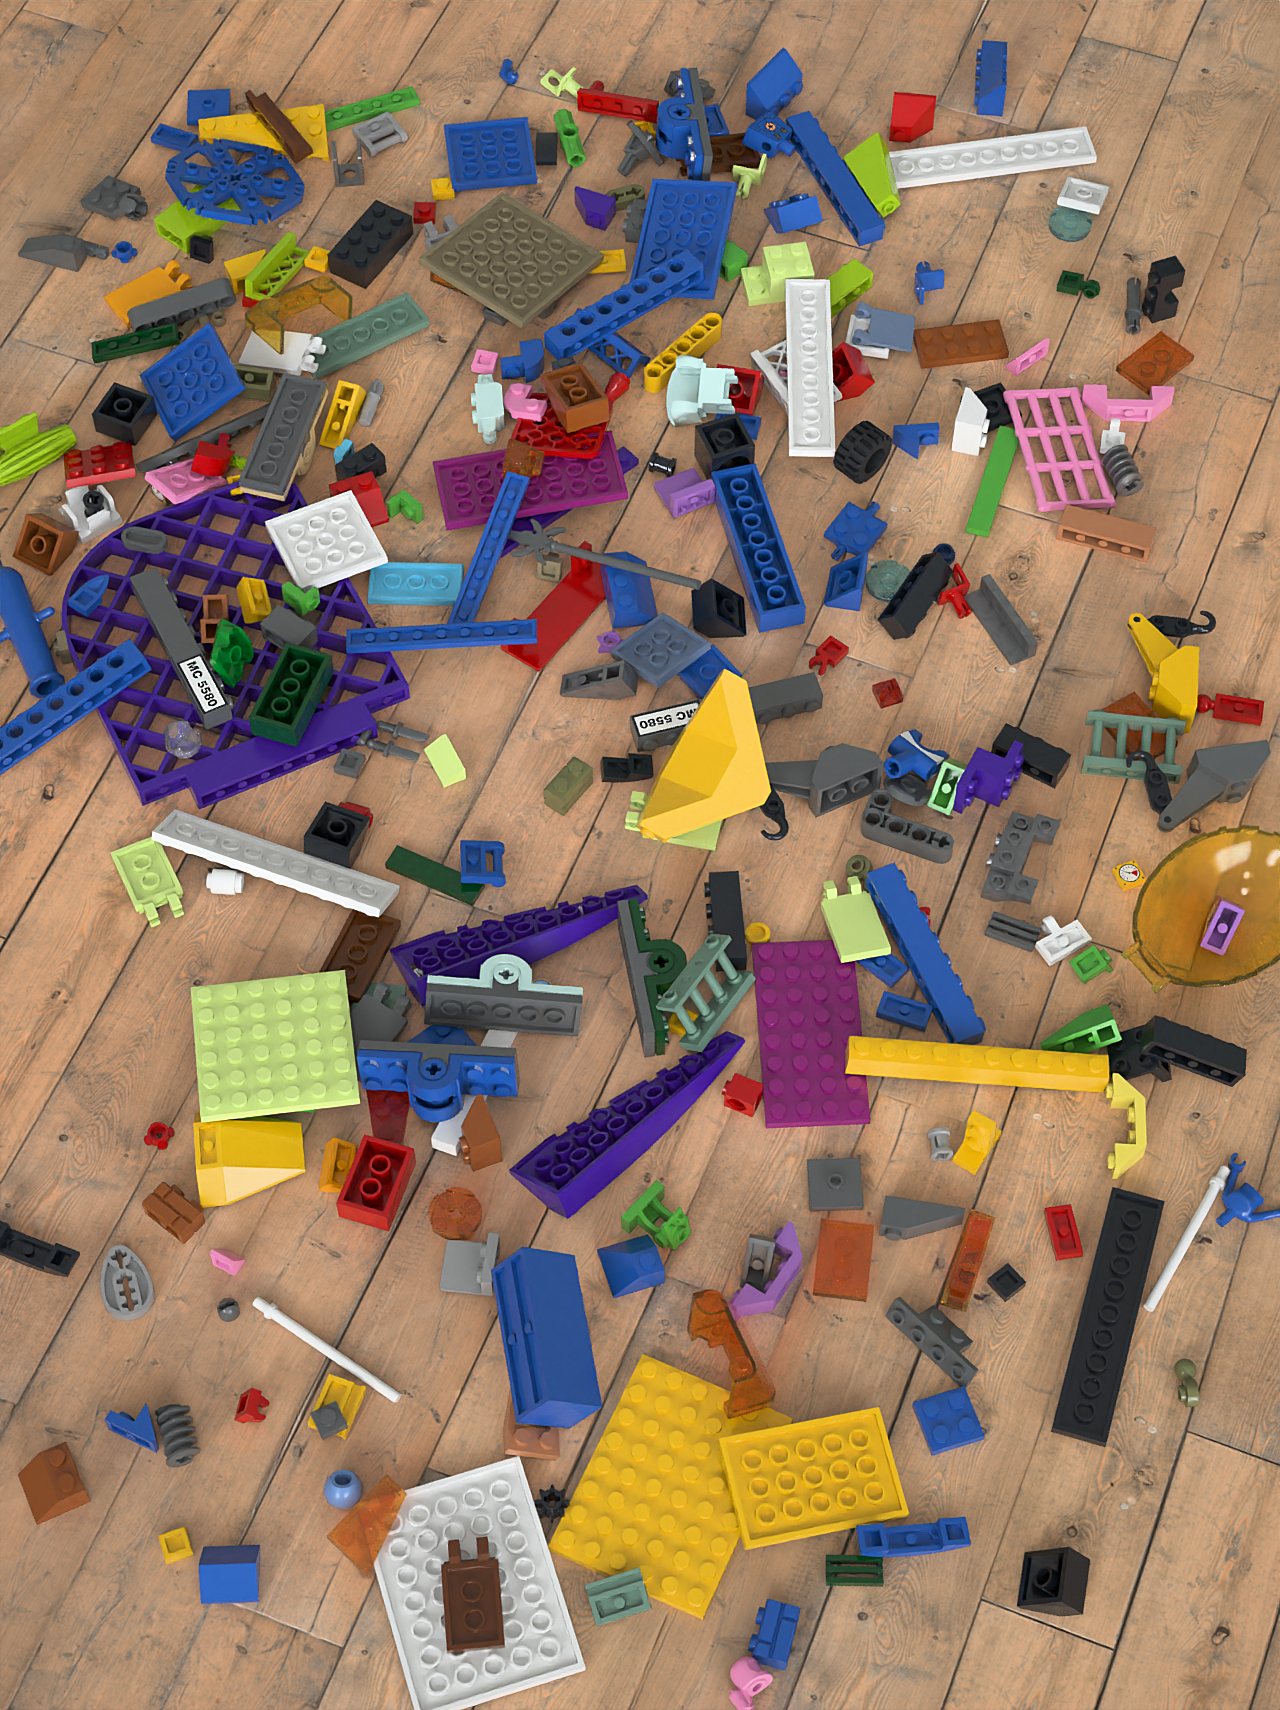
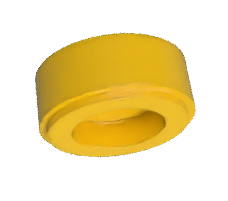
M754 922L748 925L745 931L747 944L752 947V943L769 942V927L761 922Z

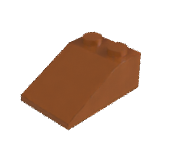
M582 362L540 374L541 381L555 413L567 433L610 420L608 397Z

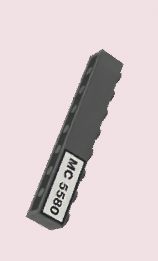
M156 567L131 576L130 582L133 593L205 729L207 730L232 720L231 709L234 708L232 699L229 695H224V685L220 677L215 678V669L210 664V660L206 661L204 657L206 653L202 643L195 641L197 638L192 625L187 626V617L183 608L178 609V600L173 591L169 592L166 576L164 574L160 575Z
M815 672L748 688L756 724L768 723L772 720L790 718L796 714L822 709L823 693ZM703 698L631 715L630 731L637 751H652L658 747L672 746Z

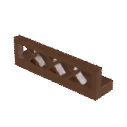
M251 90L245 92L249 109L295 164L313 153L312 147L265 92L258 97Z

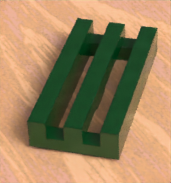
M826 1555V1586L883 1587V1557ZM832 1564L877 1565V1567L832 1566ZM832 1573L877 1574V1578L832 1577Z

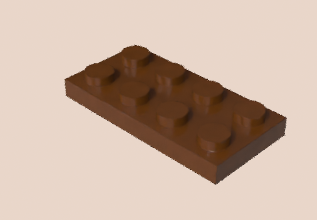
M352 909L319 973L345 970L348 1000L359 1003L365 993H367L401 927V921L382 914L379 918L369 916L364 912Z

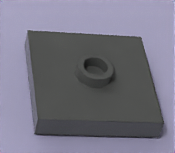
M860 1158L807 1159L810 1211L863 1210Z

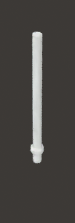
M1221 1166L1216 1176L1211 1177L1209 1181L1210 1187L1143 1306L1147 1311H1154L1219 1191L1225 1188V1180L1230 1173L1229 1168Z
M259 1296L254 1300L253 1306L263 1312L265 1318L268 1320L272 1318L394 1403L399 1401L401 1393L278 1310L276 1304H269Z

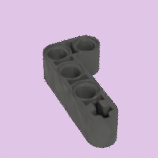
M886 789L873 791L862 814L860 831L863 837L938 864H945L950 861L954 845V839L950 834L891 814L892 795Z

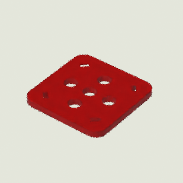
M531 394L529 399L547 401V410L541 420L544 424L536 425L540 421L518 417L510 439L512 451L521 454L592 459L598 456L610 420L598 425L589 426L586 429L567 433L564 427L557 426L561 423L548 394ZM608 399L609 418L611 419L613 413V403L611 400ZM599 432L598 437L588 438L587 434ZM554 438H561V440H559V441H554V440H552V439H554Z

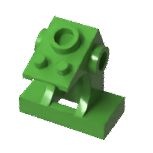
M656 1180L621 1216V1228L630 1234L639 1225L653 1237L658 1246L661 1248L668 1247L675 1251L692 1233L688 1225L689 1219L683 1213L681 1207H678L676 1212L672 1213L661 1204V1201L664 1199V1186ZM660 1217L666 1221L662 1224V1229L654 1225Z

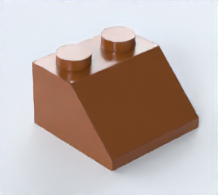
M43 513L26 514L12 557L48 575H53L72 553L79 531Z
M482 1094L476 1095L461 1125L462 1137H459L462 1159L465 1164H470L473 1172L502 1162L499 1133Z
M67 1442L40 1452L18 1474L37 1525L90 1502Z

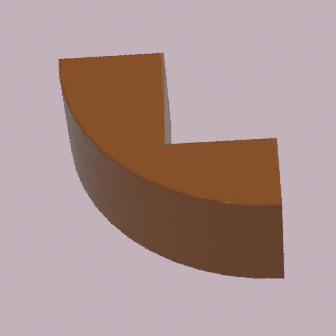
M229 594L203 595L204 619H200L201 643H214L218 621L224 619L229 622Z

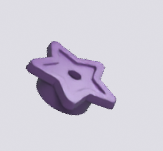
M615 630L606 632L602 636L598 635L597 640L601 644L598 652L600 654L611 653L610 650L624 640L620 639Z

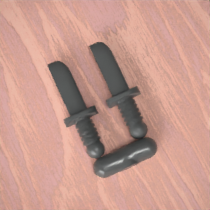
M374 718L377 729L392 733V737L395 739L399 735L420 742L427 741L429 735L403 727L401 722L394 725L381 720L377 722ZM371 729L359 733V739L356 742L359 746L366 744L368 748L383 752L382 756L386 758L389 754L407 760H417L420 756L417 752L395 746L393 741H389L386 744L369 739L372 733Z

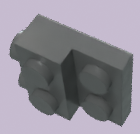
M634 198L633 204H628L627 217L629 219H624L622 232L626 233V242L639 243L648 200Z

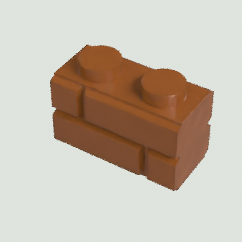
M162 1182L142 1203L144 1213L183 1244L205 1223L203 1207L195 1200L189 1202L184 1198L183 1191L174 1184L170 1187L165 1182Z

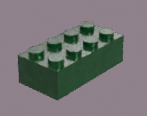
M286 642L249 716L252 734L297 747L334 673L332 655Z

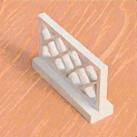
M785 340L761 353L758 349L751 352L750 358L753 370L762 372L765 378V386L788 415L787 385L785 384L787 383V377L779 376L780 369L787 370V364H782L784 357H787ZM772 355L780 356L778 363L770 362L767 358ZM833 383L834 402L842 399V394Z

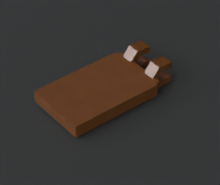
M745 133L710 137L713 153L711 174L733 171L734 165L751 169L759 168L761 162L759 152L742 144ZM675 159L676 162L681 161L682 167L679 169L681 176H687L688 165H685L684 159Z
M488 1536L476 1538L478 1559L461 1560L459 1539L448 1540L449 1561L441 1564L447 1654L505 1648L498 1559L489 1556Z

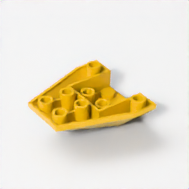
M195 1112L193 1121L195 1162L200 1205L203 1208L229 1205L306 1172L302 1123L264 1116L201 1123L200 1112Z

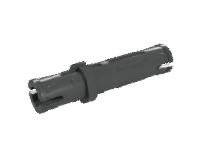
M1135 277L1127 280V308L1124 313L1125 319H1127L1126 332L1130 334L1132 328V335L1140 332V319L1142 316V310L1140 309L1141 280L1137 278L1135 284Z

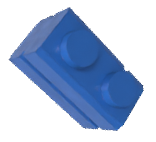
M767 1599L765 1608L759 1607L755 1624L760 1625L758 1635L752 1634L748 1651L753 1652L752 1657L758 1661V1664L783 1671L786 1670L801 1608L790 1604H783L772 1599Z

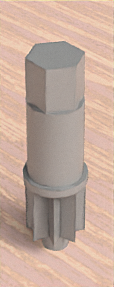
M376 379L375 382L371 381L368 392L365 395L366 399L358 421L363 427L370 426L378 403L381 400L384 385L381 384L382 381L380 379Z

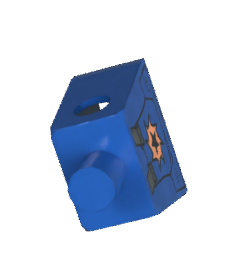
M770 110L766 111L747 127L742 144L761 154H767L769 158H774L780 152L791 157L797 147L789 141L793 132L792 128Z

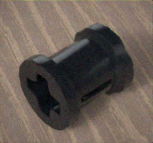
M654 452L650 460L649 472L657 471L666 474L667 477L673 476L677 459H668Z
M89 491L83 496V504L86 507L84 515L86 518L96 514L97 510L105 509L102 506L104 497L100 492Z

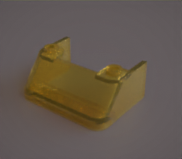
M320 275L259 301L246 311L245 324L281 355L284 354V324L280 320L322 304L342 322H345L352 318L353 296L332 278Z

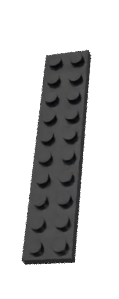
M1112 1187L1051 1432L1105 1447L1107 1444L1165 1201Z

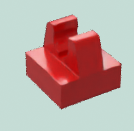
M251 1388L240 1395L235 1421L243 1424L246 1422L260 1423L266 1419V1416L260 1414L257 1409L258 1406L261 1408L269 1406V1401L261 1396L262 1391Z

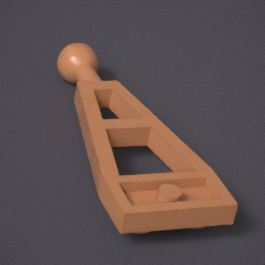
M510 1388L503 1426L504 1454L557 1460L560 1457L558 1427L545 1426L544 1429L516 1425Z

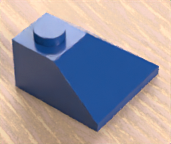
M648 1234L597 1249L613 1299L665 1283V1269L655 1243Z

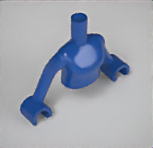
M1234 1153L1228 1164L1231 1172L1222 1193V1200L1227 1210L1216 1218L1218 1225L1224 1227L1234 1217L1248 1223L1280 1217V1209L1253 1213L1256 1208L1264 1203V1200L1259 1192L1250 1184L1245 1182L1238 1189L1234 1190L1238 1174L1243 1171L1246 1161L1239 1165L1234 1163L1238 1157V1153Z

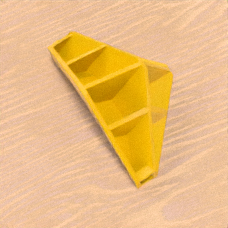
M726 669L719 673L661 765L635 826L641 830L640 834L651 840L656 838L660 842L665 843L674 836L765 803L771 789L746 680Z

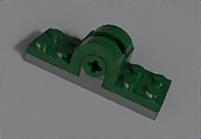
M637 898L629 899V902L628 900L617 901L618 931L644 1058L655 1056V1054L656 1056L665 1055V1045L669 1044L667 1016L664 1017L663 1010H658L656 1005L686 967V954L673 941L667 939L650 940L649 929L645 928L644 923L646 922L644 907H639Z

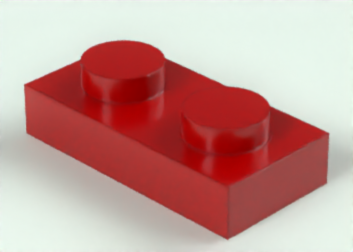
M1071 1204L1045 1208L1044 1215L1056 1261L1082 1257L1083 1249Z

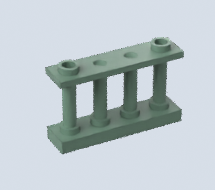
M1099 709L1088 711L1085 725L1093 726L1092 748L1090 755H1084L1081 774L1144 780L1146 772L1145 761L1142 758L1138 761L1132 760V766L1128 768L1126 764L1127 758H1125L1127 730L1142 731L1141 750L1150 753L1152 732L1166 734L1165 759L1163 763H1156V765L1166 775L1168 783L1179 784L1183 766L1174 763L1176 735L1183 734L1186 721H1180L1173 717L1161 719L1114 714ZM1103 727L1118 728L1116 756L1114 758L1101 755Z
M710 934L656 1005L658 1010L675 1012L686 1029V1033L679 1041L684 1050L702 1052L756 980L752 972L735 970L724 952V949L732 940L729 935ZM716 959L727 975L722 985L719 984L710 969ZM702 978L705 979L714 994L708 1004L696 987ZM689 995L700 1011L699 1016L694 1022L683 1007V1003Z

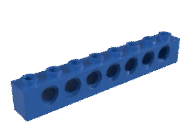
M688 249L674 255L673 258L657 265L654 269L621 286L618 290L585 307L582 311L568 317L558 325L549 328L544 332L545 348L557 360L575 356L704 280L703 264Z
M131 639L118 645L116 649L99 658L90 667L79 672L74 678L59 686L54 692L40 699L28 710L20 713L15 719L0 727V775L152 670Z

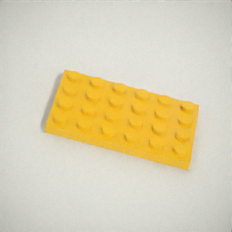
M879 1407L718 1439V1446L745 1550L855 1528L857 1525H869L904 1518L909 1515Z

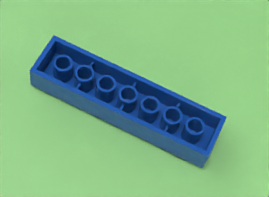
M756 463L711 472V479L715 484V504L759 633L804 624L806 606Z

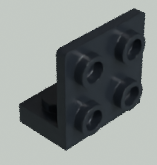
M1144 1025L1119 1032L1122 1040L1107 1045L1111 1078L1113 1073H1118L1125 1080L1151 1073L1162 1082L1172 1080L1170 1064L1140 1053L1142 1027Z

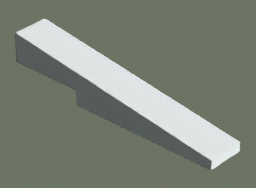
M489 1030L481 1046L510 1048L517 1032ZM466 1094L463 1110L452 1119L439 1122L431 1137L432 1148L457 1156L461 1148L459 1137H462L461 1125L476 1097L475 1095ZM482 1095L484 1101L486 1100L488 1095Z

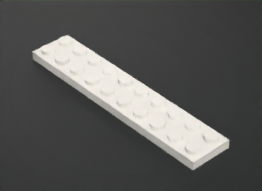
M1086 126L889 152L897 189L1096 163L1097 158Z
M785 279L789 456L834 457L835 425L830 280Z
M176 809L152 831V840L160 842L165 846H171L186 853L204 857L209 861L227 865L232 869L250 873L255 877L271 880L276 884L294 888L299 892H306L322 900H329L343 907L364 912L369 916L379 918L399 894V885Z

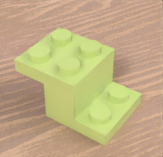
M806 242L763 247L762 265L741 268L740 272L748 306L785 302V279H814L815 274Z

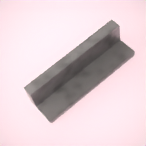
M988 574L981 577L980 589L964 596L972 612L1010 665L1035 656L1038 643L1036 638L992 576Z

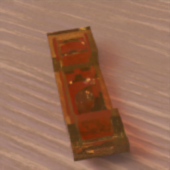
M969 1210L942 1295L941 1305L963 1312L967 1311L995 1221L994 1216Z

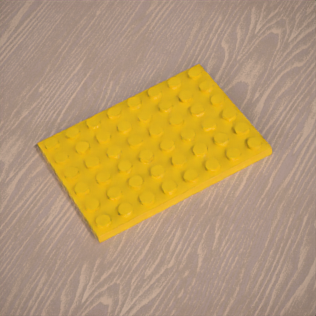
M642 1354L570 1500V1506L565 1510V1517L561 1518L548 1545L549 1551L606 1577L639 1567L641 1568L642 1577L649 1596L703 1620L741 1538L718 1446V1439L793 1424V1418Z

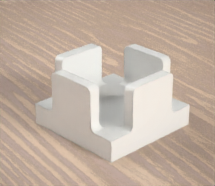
M102 484L93 491H98L103 495L104 503L102 506L105 509L97 510L96 514L88 518L85 517L84 511L86 507L83 504V496L89 492L88 485L74 487L66 491L68 503L67 505L63 504L58 509L59 515L66 524L79 531L77 537L82 544L123 523L121 516L115 509L113 498Z

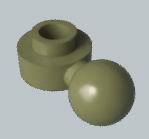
M854 855L848 860L846 871L850 877L857 876L859 881H864V890L869 893L865 882L867 873L873 871L872 863L864 855ZM861 863V867L855 870L856 864Z
M1180 1359L1174 1366L1175 1375L1182 1380V1385H1178L1177 1388L1178 1399L1180 1402H1184L1185 1407H1197L1199 1405V1391L1197 1382L1193 1379L1196 1374V1366L1189 1359Z

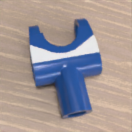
M913 729L898 735L888 747V753L892 757L886 759L884 769L888 777L892 779L899 778L913 771L927 781L940 772L943 761L948 759L950 755L944 750L936 751L924 747L920 743L923 734Z

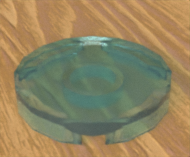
M1061 206L1050 215L1049 230L1052 235L1066 242L1080 241L1087 237L1091 231L1092 218L1086 211Z
M893 560L877 562L871 566V569L866 574V588L874 598L890 602L910 571L906 566H901Z

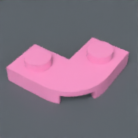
M511 383L503 398L504 409L510 412L514 419L519 417L541 422L547 410V401L529 399L533 393L532 385Z

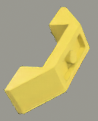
M1113 1073L1111 1082L1106 1085L1105 1097L1110 1098V1108L1127 1109V1122L1132 1123V1130L1128 1131V1144L1115 1143L1113 1152L1108 1153L1107 1168L1112 1169V1179H1118L1144 1155L1147 1146L1145 1097L1121 1075Z

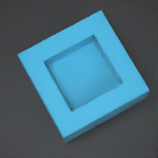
M345 439L340 446L336 447L333 454L335 464L355 453L353 441Z

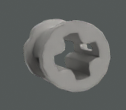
M946 1127L933 1128L927 1132V1138L931 1141L932 1147L930 1158L934 1161H946L954 1155V1151L950 1148L949 1143L951 1133Z

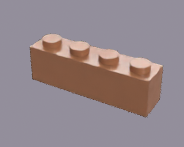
M1066 504L1059 524L1057 540L1147 563L1156 527Z

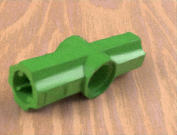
M560 109L553 115L560 138V147L564 151L569 165L573 167L581 166L586 161V156L579 138V128L574 123L571 111Z

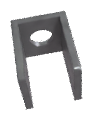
M357 139L358 163L338 165L336 142L332 141L336 187L364 185L360 139ZM349 171L356 174L353 178H345L343 176Z

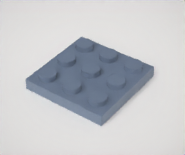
M662 612L610 650L613 659L616 661L625 660L639 676L659 688L710 650L711 646L708 640Z

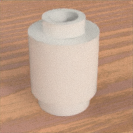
M213 869L212 873L207 875V888H211L212 894L236 895V893H242L244 873H238V870Z

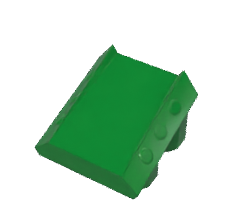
M221 619L217 624L210 664L224 683L233 688L242 677L244 663H250L254 656L253 643L241 627Z

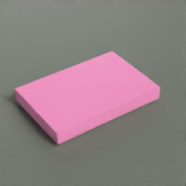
M194 458L146 472L145 479L174 505L224 487L228 483L221 476L211 477L190 471Z

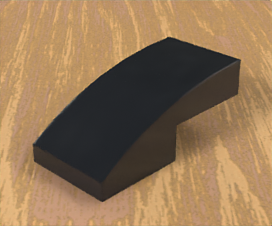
M557 132L536 133V165H557Z
M628 753L626 758L602 757L600 761L602 782H633L650 779L654 775L652 755Z

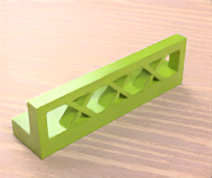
M288 231L245 278L246 297L269 304L305 265L304 260L310 251L296 246V234ZM293 254L301 256V258L292 259L291 257L293 256ZM291 266L290 270L281 271L282 267ZM280 278V281L270 283L271 279ZM263 290L270 291L267 295L259 293Z

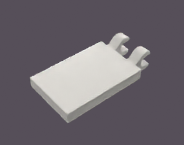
M253 328L238 364L240 366L273 370L274 373H287L300 376L302 370L315 373L319 364L313 363L315 357L309 355V353L322 355L326 350V345H321L323 339L313 337L312 334Z

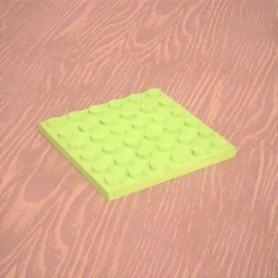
M345 970L191 987L201 1123L360 1104Z

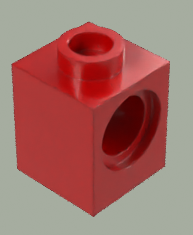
M735 1073L732 1080H727L723 1087L724 1106L753 1117L763 1097L764 1084Z

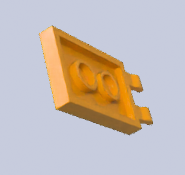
M171 260L165 269L159 266L104 296L105 303L129 329L131 324L127 312L131 308L192 288L193 285L190 283L192 278L188 273L182 274L178 269L180 264L176 260ZM178 278L175 283L172 281V279Z

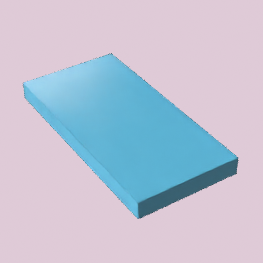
M387 562L371 568L367 597L368 604L454 606L463 584L464 564Z

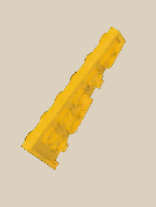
M324 104L280 109L312 147L313 153L306 158L319 157L323 161H330ZM254 113L198 119L201 142L206 140L208 143L213 144V139L219 141V138L266 146L269 147L268 149H274L273 153L288 155Z

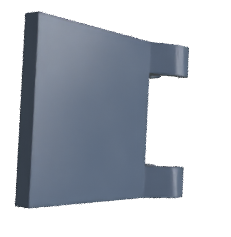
M863 302L857 304L855 317L860 319L870 317L869 334L861 329L854 331V336L852 337L854 345L870 344L911 353L915 316L872 308Z

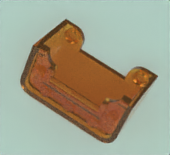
M706 1289L693 1293L687 1332L691 1340L694 1341L697 1338H702L708 1342L709 1348L722 1345L730 1361L728 1372L732 1380L729 1400L725 1401L723 1405L727 1418H735L771 1406L775 1399L776 1389L744 1321L717 1290Z

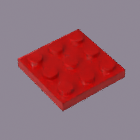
M120 441L106 447L96 445L82 451L80 449H73L63 454L67 489L136 477L131 442Z

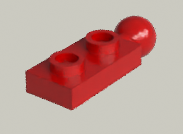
M1216 693L1214 701L1206 694H1199L1196 711L1206 713L1209 710H1213L1212 718L1261 726L1264 701Z

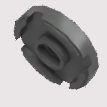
M909 772L894 779L886 775L883 782L884 788L890 795L909 805L923 806L927 804L931 795V791L926 789L927 785L925 782Z

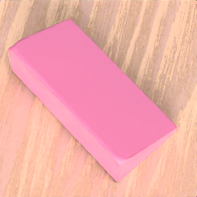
M1045 338L1006 364L1005 368L1014 376L1023 372L1047 355L1049 338Z

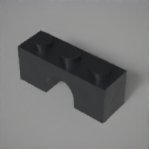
M1176 255L1151 263L1144 302L1142 303V312L1149 318L1152 324L1176 317L1179 301L1172 290L1183 285L1185 269Z

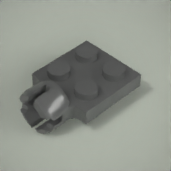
M109 175L81 200L83 208L112 220L119 216H124L133 221L141 220V217L135 214L144 217L148 209L147 203L144 202L145 198L140 196L141 191L139 187Z

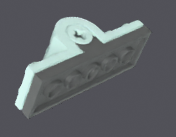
M509 954L495 955L481 965L479 979L428 975L424 1024L578 1037L583 988L531 984L532 969L523 959Z

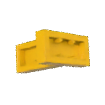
M973 1110L968 1117L964 1141L954 1155L952 1163L976 1175L1001 1136L1002 1131L996 1128L997 1122Z

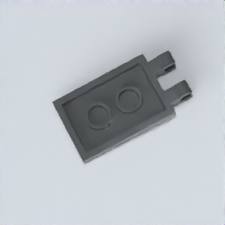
M382 981L376 987L373 996L371 997L365 993L350 1014L357 1081L360 1083L361 1078L357 1061L360 1040L395 1042L408 1024V1020L404 1016L413 1005L410 1003L411 999L402 994L393 1010L385 1006L383 1003L392 991L389 989L390 986Z

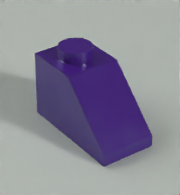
M576 186L574 189L575 205L585 224L606 231L616 214V198Z

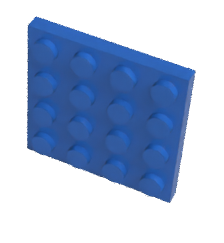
M528 117L444 125L450 177L454 192L537 184Z
M210 322L140 374L149 395L154 396L157 412L170 438L174 441L178 440L246 389L215 327Z

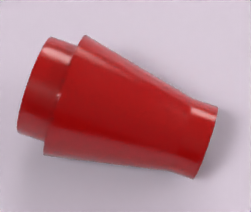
M616 372L611 375L604 393L613 403L630 388L631 381L625 374Z

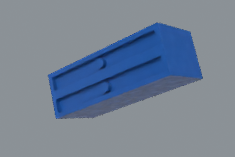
M521 1247L491 1270L516 1423L570 1429L602 1407L575 1255Z

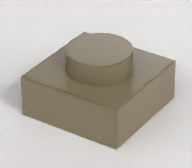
M65 630L55 632L57 642H53L56 656L61 655L63 665L72 663Z

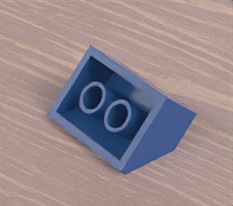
M782 48L747 83V116L757 120L768 110L778 116L779 112L784 107H787L796 95L801 93L803 89V73L787 49Z
M626 551L603 553V555L647 566L646 561ZM601 564L600 570L612 628L643 626L658 616L650 577Z

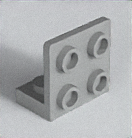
M488 1232L487 1242L482 1243L447 1240L440 1290L493 1296L494 1286L491 1270L498 1265L500 1254L499 1234Z

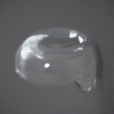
M174 721L167 725L164 731L165 747L175 757L190 758L197 754L202 746L199 730L192 729L188 721Z

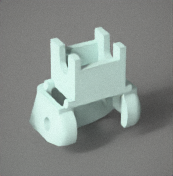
M689 355L677 356L676 368L669 380L666 399L667 413L671 424L679 427L702 422L703 418L707 417V413L735 414L732 401L728 399L730 384H738V378L735 376L734 369L707 368V364L704 363L703 359Z

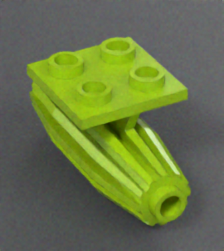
M36 412L21 416L17 422L10 426L5 425L1 427L0 487L32 475L68 452L77 444V439L72 429L67 424H63L39 433L38 415Z

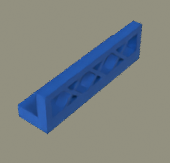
M577 308L574 315L582 311L583 309ZM617 332L600 340V344L588 347L589 350L628 378L632 376L638 364L647 365L651 359ZM613 345L615 356L608 357L605 346ZM628 356L633 361L628 369L625 370L622 368L621 358Z

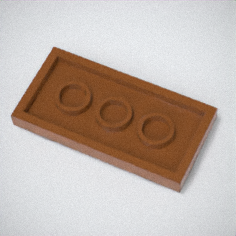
M999 319L916 329L913 333V340L921 369L1006 359L1009 356V350Z

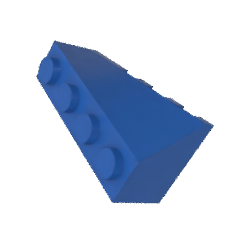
M982 40V47L977 49L976 62L980 63L976 64L975 76H979V78L975 80V91L979 92L975 93L974 106H978L977 115L1003 116L1007 87V42Z

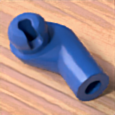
M510 59L503 60L499 76L507 84H514L517 82L519 75L517 72L514 74V70H511L513 62Z

